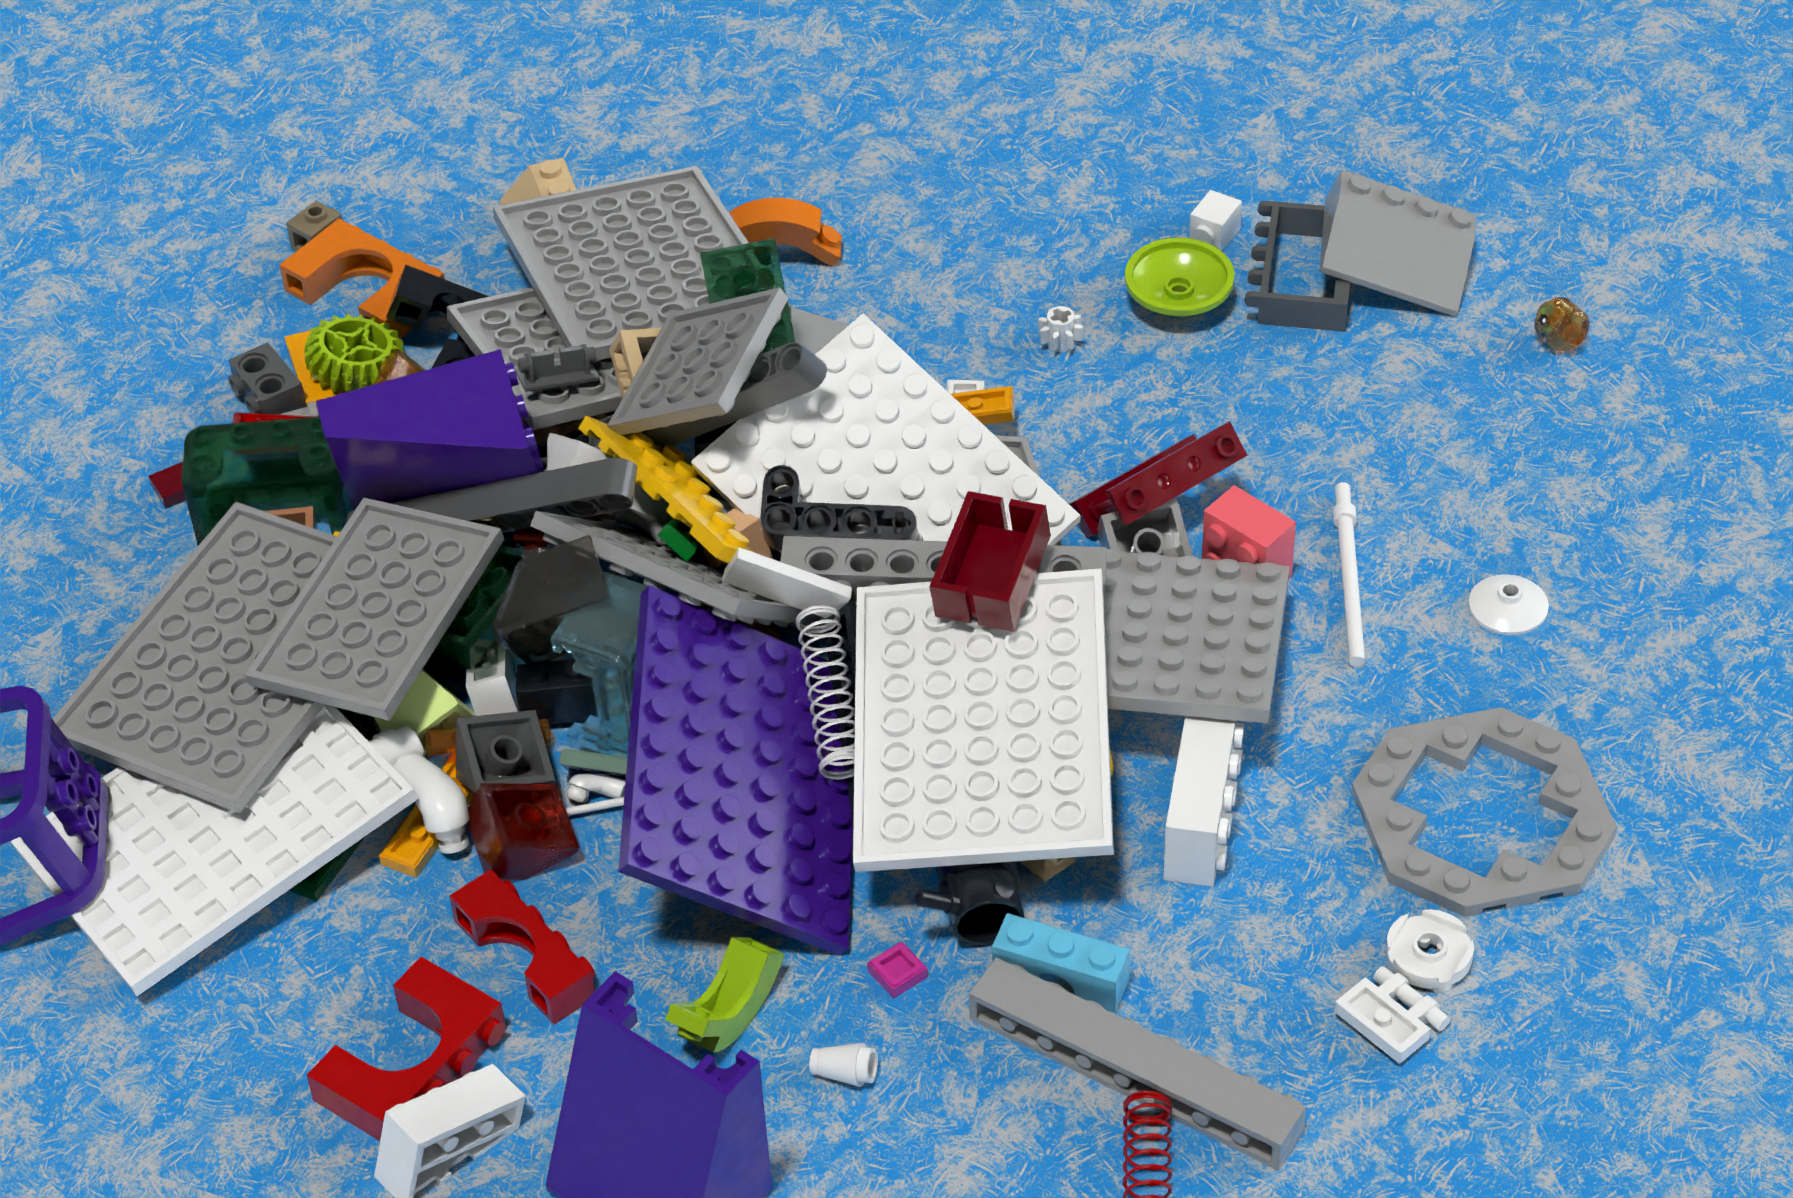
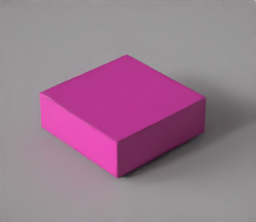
M902 941L867 962L868 972L893 999L928 978V968Z

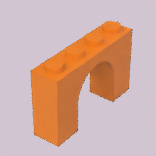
M339 218L279 264L285 292L309 305L316 302L338 283L352 277L375 276L387 280L388 282L381 289L358 306L359 314L362 313L365 319L376 317L379 324L389 323L390 330L398 331L399 339L404 337L413 328L386 318L405 264L445 279L444 273L438 268L425 264L414 258L411 254L404 253L389 245L386 241L377 239L362 231L359 227L353 226Z

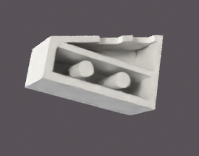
M491 1064L478 1071L469 1072L462 1078L442 1087L433 1088L426 1094L406 1103L395 1105L390 1110L385 1111L374 1177L394 1198H417L415 1194L432 1181L436 1180L441 1185L450 1179L452 1175L449 1169L468 1155L473 1160H476L519 1129L526 1096L494 1064Z

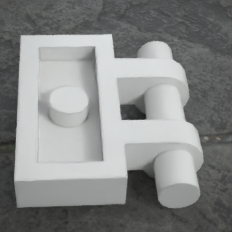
M1381 966L1373 976V979L1380 984L1379 987L1366 977L1335 1001L1334 1012L1400 1064L1429 1040L1431 1028L1426 1025L1427 1023L1442 1031L1449 1024L1450 1017L1439 1009L1440 1004L1429 995L1423 997L1410 987V980L1401 973L1394 974L1385 966ZM1398 1000L1402 1001V1002H1403L1405 1005H1407L1410 1009H1409V1010H1406L1403 1006H1401V1005H1400L1398 1002H1396V1001H1398Z

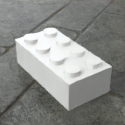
M1185 716L1165 829L1163 880L1214 887L1216 870L1224 871L1227 846L1221 844H1226L1227 838H1230L1232 813H1226V811L1231 812L1232 806H1235L1238 782L1231 781V779L1236 780L1237 775H1240L1243 750H1235V747L1242 748L1244 723H1238L1235 720Z

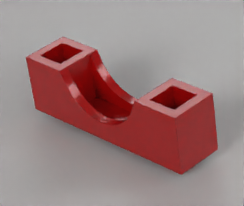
M490 869L449 895L454 922L478 947L494 943H507L519 946L533 956L532 962L524 972L528 998L553 1025L581 1008L582 1004L595 992L593 979L596 977V974L590 962L584 956L578 958L570 950L569 944L561 932L558 930L552 932L545 924L538 909L534 905L527 906L520 899L518 891L509 880L502 881Z

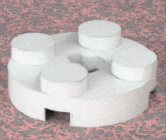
M1432 909L1422 910L1420 916L1410 918L1406 914L1398 918L1389 929L1386 943L1387 968L1394 974L1401 973L1410 980L1411 985L1430 989L1436 993H1445L1452 988L1454 983L1464 978L1470 970L1474 953L1473 940L1471 941L1466 934L1467 928L1462 921L1446 912ZM1430 944L1437 946L1435 954L1425 953L1419 948H1427Z

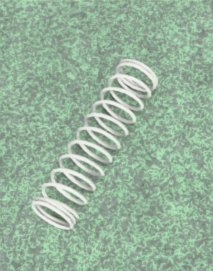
M811 606L801 611L795 620L797 629L800 631L799 643L803 646L801 656L805 660L803 664L804 672L807 674L805 682L810 688L807 695L808 699L812 702L810 706V713L814 716L812 726L817 731L814 739L815 743L819 746L817 749V757L821 760L819 771L824 777L830 779L850 778L854 776V768L843 772H830L824 769L827 764L842 766L854 763L855 743L838 748L825 746V744L835 739L855 738V735L851 734L855 731V721L849 720L855 714V708L847 705L853 699V694L844 691L851 684L848 678L843 677L849 668L846 664L840 662L846 657V652L838 648L842 645L844 639L836 634L842 628L841 623H839L840 614L838 610L831 606ZM828 612L836 616L834 620H820L808 626L800 623L805 616L812 613ZM822 623H828V624H825V625H822V626L813 627V626H815V625H819V624H822ZM835 626L838 627V628H837L836 630H834L833 632L826 633V634H817V633H822V632L829 631V630L833 629ZM804 634L814 638L805 644L802 637ZM825 637L840 639L837 645L828 648L808 646L813 641ZM806 648L811 651H816L813 654H811L808 658L805 656ZM828 651L842 653L841 658L830 662L810 660L812 657ZM808 662L814 665H819L813 668L810 672L807 669ZM833 665L843 666L845 669L840 674L833 676L813 674L823 667ZM810 676L816 679H822L816 682L813 686H811L809 681ZM839 679L847 682L846 686L836 690H819L815 688L821 683ZM812 691L823 693V695L814 700L812 698ZM833 694L849 695V699L843 703L831 705L818 703L819 700ZM815 705L826 708L818 714L814 712ZM846 708L852 711L850 715L837 719L819 717L834 709ZM817 719L829 722L820 729L816 725ZM838 723L854 724L853 729L842 733L822 731ZM819 734L831 736L822 744L818 738ZM822 748L834 751L825 758L821 756ZM841 759H853L846 762H833Z

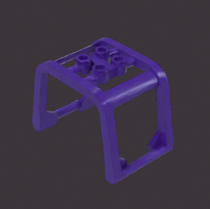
M25 686L0 689V713L20 709L28 711L24 770L0 773V799L22 794L21 801L15 810L0 819V845L20 837L63 892L0 918V946L80 911L94 899L102 887L105 875L108 807L106 782L91 764L85 763L51 718L49 706L41 695L33 688ZM45 806L48 811L56 815L62 823L66 834L69 837L76 836L83 845L82 862L43 814Z

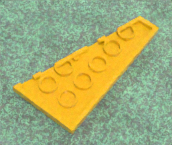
M589 416L584 417L578 429L586 436H592L601 440L597 447L605 454L611 455L614 458L627 459L635 463L637 466L636 483L654 500L659 501L662 496L669 503L666 511L674 519L681 520L691 527L689 533L715 558L729 563L738 547L753 552L748 546L749 540L736 530V522L725 515L722 511L723 505L709 493L710 487L700 481L697 477L698 473L686 462V455L681 450L668 444L664 448L655 445L651 438L641 432L620 435L607 426L608 424Z

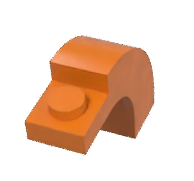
M763 198L744 203L729 212L755 252L769 245L786 244L804 250L831 267L840 259L842 235L831 226L821 223L822 209L814 205L789 198Z

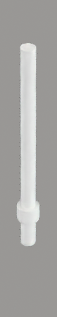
M1341 482L1335 486L1336 505L1333 508L1334 525L1338 528L1349 664L1353 667H1361L1365 664L1354 538V526L1357 523L1356 507L1351 503L1350 485Z

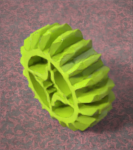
M346 313L344 318L332 315L330 321L320 320L319 326L311 329L307 342H305L306 369L311 373V379L319 380L320 387L331 386L333 393L340 389L346 393L396 379L400 376L404 367L403 341L398 337V331L390 330L389 323L379 324L376 317L365 319L362 313L359 317H351Z

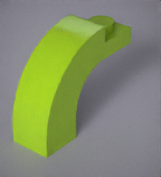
M731 937L721 966L708 989L693 1002L672 1003L665 1020L679 1026L677 1036L713 1053L727 1048L744 1032L760 1010L776 979L785 953L749 937Z

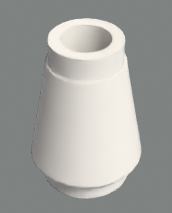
M865 1043L813 1048L809 1060V1068L812 1075H819L858 1087H862L864 1083L874 1082L878 1066L876 1049L867 1047Z

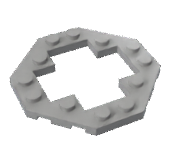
M1501 707L1391 728L1352 783L1351 794L1356 806H1359L1365 819V828L1374 850H1378L1381 857L1383 871L1388 883L1463 917L1482 914L1483 908L1502 904L1507 909L1537 903L1541 896L1561 893L1562 897L1580 894L1614 840L1617 825L1576 739ZM1480 745H1483L1551 774L1552 776L1540 793L1538 804L1570 817L1572 821L1543 866L1503 849L1487 876L1483 877L1413 846L1426 827L1427 815L1397 803L1395 800L1425 756L1464 771Z

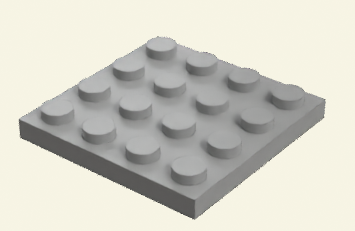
M778 287L670 313L607 426L614 432L625 435L727 414L733 408L735 398L743 383L749 378L750 370L755 360L764 350L771 330L780 320L781 312L789 299L788 296Z

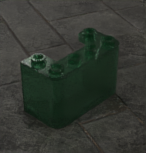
M320 416L202 425L191 430L186 435L181 482L198 546L235 502L261 511L313 506L317 523H321V519L326 521L330 525L332 535L334 531L341 532L345 526L347 514L352 511V504L326 441Z

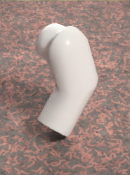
M605 773L577 774L569 780L568 783L571 784L566 792L568 798L581 803L588 801L590 791L615 799L624 797L625 781Z

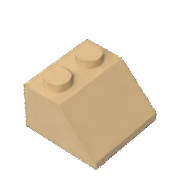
M563 157L529 165L499 201L500 205L577 189Z

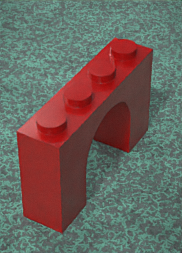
M422 956L393 984L398 1011L432 1030L441 1038L438 1047L432 1055L414 1067L388 1071L375 1068L335 1045L306 1075L313 1101L379 1141L381 1139L385 1111L390 1110L397 1104L406 1103L424 1095L433 1088L442 1087L460 1079L465 1074L471 1072L477 1059L490 1046H494L500 1041L506 1029L502 1003Z

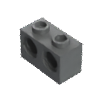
M268 342L229 359L232 375L228 376L230 387L237 397L243 396L250 413L282 414L306 407L302 383Z

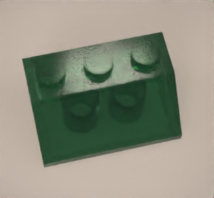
M500 545L435 648L448 664L471 670L485 658L490 646L510 628L511 621L524 606L534 599L536 591L545 581V559L539 553Z

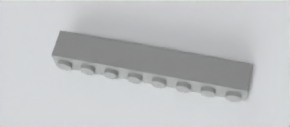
M996 957L969 993L970 1020L1127 1097L1139 1091L1159 1092L1168 1097L1172 1102V1119L1278 1171L1304 1133L1306 1106L1299 1103L1294 1097L1269 1089L1259 1084L1251 1076L1240 1075L1220 1065L1209 1056H1201L1182 1047L1174 1039L1161 1037L1143 1028L1132 1019H1124L1111 1013L1097 1002L1084 1000L1066 991L1055 982H1047L1032 975L1020 965L1010 964ZM1154 1098L1135 1100L1141 1104L1157 1103L1166 1106L1164 1102ZM1149 1107L1159 1113H1163L1165 1111L1162 1108Z

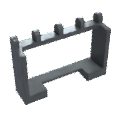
M1261 201L1258 204V213L1271 218L1270 222H1258L1255 225L1254 232L1258 237L1268 238L1267 246H1254L1251 257L1256 261H1264L1263 270L1253 269L1248 273V282L1252 285H1260L1261 288L1260 292H1247L1245 294V304L1249 307L1259 308L1258 324L1345 332L1351 282L1336 277L1334 298L1268 293L1276 234L1322 237L1324 206Z

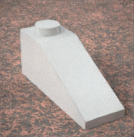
M502 632L468 642L466 689L476 716L520 712L515 693L516 677L507 633Z

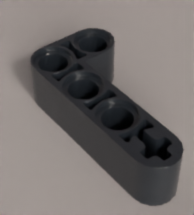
M778 465L769 469L765 474L760 519L764 540L773 549L782 551L784 536L919 540L916 516L907 507L802 502L799 476L793 468L786 465ZM787 485L791 487V490L787 493L779 494L774 492L779 486ZM777 522H787L789 524L783 530H773L771 528ZM818 523H824L829 526L822 532L811 530L812 526ZM862 524L869 527L867 531L859 534L850 531L856 525ZM877 526H881V528H882V533H881V534L878 533V528H877ZM897 528H903L902 533H897Z

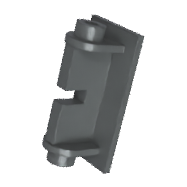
M586 344L559 348L560 361H554L552 350L525 353L524 357L518 358V369H515L516 375L525 392H540L553 387L579 386L586 382L598 381L599 375L592 362H596L594 347H587Z

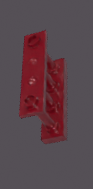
M1229 421L1198 439L1195 434L1183 438L1072 501L1069 505L1080 514L1079 524L1087 538L1098 533L1097 527L1101 515L1117 512L1124 526L1128 525L1248 455Z

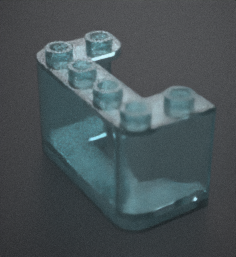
M600 570L551 636V642L554 652L561 653L565 649L576 660L573 664L574 672L592 677L598 717L590 715L586 721L581 723L574 722L567 732L569 747L585 752L627 758L640 595L648 586L628 580L623 576H615Z

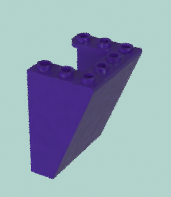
M501 349L316 401L326 441L354 510H356L363 498L392 503L544 472L532 427L527 423L523 424L521 420L528 418L522 394L514 396L512 390L513 386L519 385L513 362L505 364Z
M615 971L581 1007L546 1180V1190L557 1198H764L772 1189L760 1061L741 1049L735 1055L736 1063L729 1068L716 1067V1060L710 1054H707L694 1069L688 1067L630 1030L638 1022L636 1008L630 1004L627 1005V1002L635 993L634 985L631 980Z

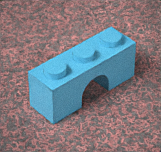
M1009 913L1006 914L992 945V961L997 957L1007 963L1020 965L1028 973L1037 977L1042 973L1059 976L1072 986L1074 995L1084 1000L1095 1001L1105 1010L1116 1013L1130 979L1129 948Z

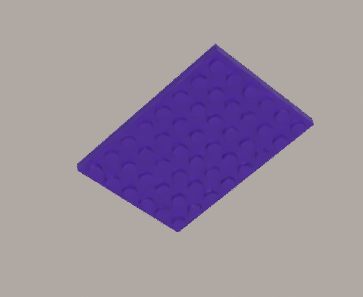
M649 585L640 595L618 872L838 956L849 948L853 821L846 778H826L819 771V764L821 762L817 757L819 746L815 743L814 739L817 731L812 726L814 716L810 713L812 702L808 699L807 695L810 688L805 682L807 674L803 669L805 660L801 656V649L736 621L716 616L710 610L684 602L679 597ZM805 651V656L808 658L811 653ZM818 656L810 659L816 662H829ZM808 662L807 669L810 672L813 668L819 665H814ZM830 666L823 667L813 674L831 676ZM811 676L809 679L811 686L822 680ZM832 680L823 682L815 688L819 690H833ZM812 691V698L814 700L823 695V693ZM834 694L824 697L818 703L835 704ZM817 705L814 706L816 714L826 709ZM836 709L830 710L819 717L837 719ZM819 719L816 721L818 729L829 723ZM834 724L822 731L839 733L838 724ZM819 734V742L822 744L831 736ZM840 738L832 740L825 744V746L841 747ZM822 748L821 756L825 758L834 751ZM841 759L833 762H844V760ZM827 764L824 767L826 771L830 772L845 771L844 765Z

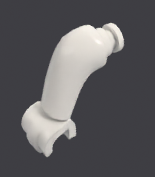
M402 726L396 730L386 729L375 734L373 740L369 741V743L414 788L418 797L415 803L422 814L425 829L428 832L435 833L436 838L441 840L438 845L440 852L451 854L467 848L469 839L467 835H464L466 831L464 824L469 821L470 814L466 796L457 783L442 769L423 757L424 749L410 727Z

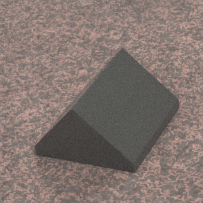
M536 710L456 719V779L474 793L554 785L556 780Z

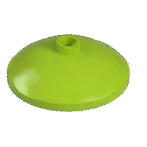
M1166 238L1146 244L1130 257L1125 268V285L1131 297L1143 307L1165 316L1189 317L1210 311L1228 298L1234 286V268L1229 258L1221 250L1209 243L1191 238Z

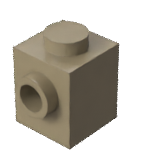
M316 200L286 222L291 249L296 252L338 218L343 220V217L336 209L329 208Z

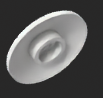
M1508 574L1491 576L1477 583L1471 590L1468 601L1469 611L1480 626L1491 632L1510 636L1526 634L1537 629L1545 621L1549 607L1548 599L1538 585L1526 578Z

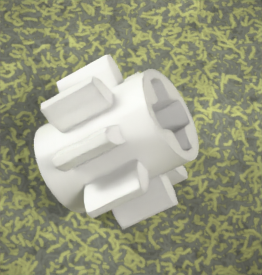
M1063 306L1049 309L1047 318L1042 317L1038 319L1040 343H1047V346L1056 352H1066L1073 349L1074 340H1083L1081 315H1074L1070 308Z

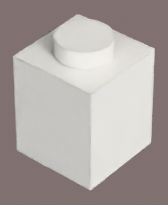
M1210 190L1190 214L1189 238L1209 243L1223 251L1241 228L1242 201Z

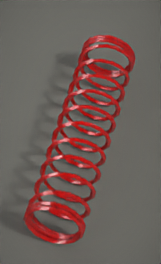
M1135 1092L1129 1095L1123 1102V1112L1125 1113L1123 1117V1125L1125 1127L1123 1132V1140L1125 1142L1123 1147V1156L1125 1157L1123 1162V1171L1125 1173L1123 1178V1187L1125 1188L1123 1198H1127L1128 1193L1136 1198H1167L1172 1193L1171 1186L1166 1183L1172 1178V1172L1167 1168L1172 1163V1157L1167 1153L1172 1147V1142L1167 1138L1172 1132V1127L1167 1122L1172 1117V1102L1168 1097L1159 1092ZM1141 1098H1154L1166 1104L1164 1106L1157 1103H1144L1130 1110L1128 1108L1130 1102ZM1143 1107H1158L1165 1110L1163 1113L1154 1116H1141L1132 1113ZM1128 1118H1130V1119H1132L1133 1121H1135V1122H1133L1132 1124H1130L1129 1126H1128V1124H1127ZM1140 1123L1145 1125L1164 1124L1167 1127V1132L1163 1135L1156 1133L1140 1135L1132 1131L1131 1128ZM1128 1132L1135 1136L1129 1141L1127 1139ZM1138 1139H1164L1168 1143L1167 1147L1163 1150L1154 1148L1140 1150L1131 1145L1133 1141ZM1128 1147L1135 1151L1129 1156L1127 1154ZM1138 1154H1163L1168 1160L1164 1165H1140L1134 1163L1131 1158ZM1128 1162L1135 1166L1130 1171L1127 1170ZM1140 1169L1151 1171L1162 1169L1168 1173V1176L1162 1181L1155 1179L1139 1180L1130 1174ZM1128 1177L1135 1182L1129 1187L1127 1185ZM1141 1184L1148 1186L1164 1185L1167 1187L1168 1192L1163 1196H1141L1132 1192L1131 1189Z

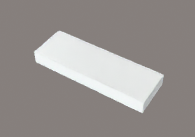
M738 547L725 568L722 579L724 583L801 610L817 605H827L839 610L848 603L852 587L740 547ZM828 612L812 613L826 619L832 615V613Z

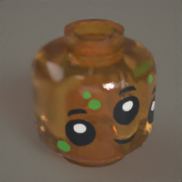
M1557 297L1546 301L1539 307L1534 320V329L1537 335L1551 348L1559 352H1567L1575 349L1585 340L1590 329V320L1587 314L1573 301L1566 297Z

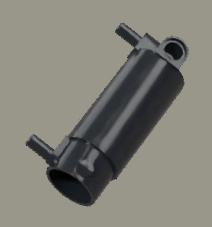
M1016 861L936 867L940 893L919 890L915 894L914 899L917 907L941 910L946 914H950L954 935L961 941L972 945L993 944L1007 913L1024 918L1018 891L1020 878Z

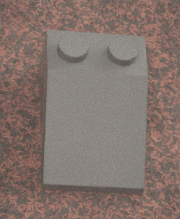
M1177 498L1171 499L1125 526L1122 524L1117 512L1104 514L1100 517L1097 532L1102 547L1114 549L1118 552H1152L1157 555L1177 557L1193 556Z

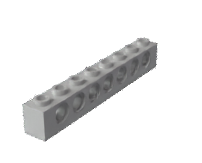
M784 536L780 562L852 587L849 601H857V587L931 582L947 541ZM1047 545L1037 573L1101 568L1105 610L1107 547Z

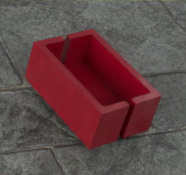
M971 491L967 492L929 586L935 617L971 623L972 618L975 617L980 626L1014 632L1051 537L1046 505L1011 499L1008 506L1012 530H1007L1008 524L1003 497Z

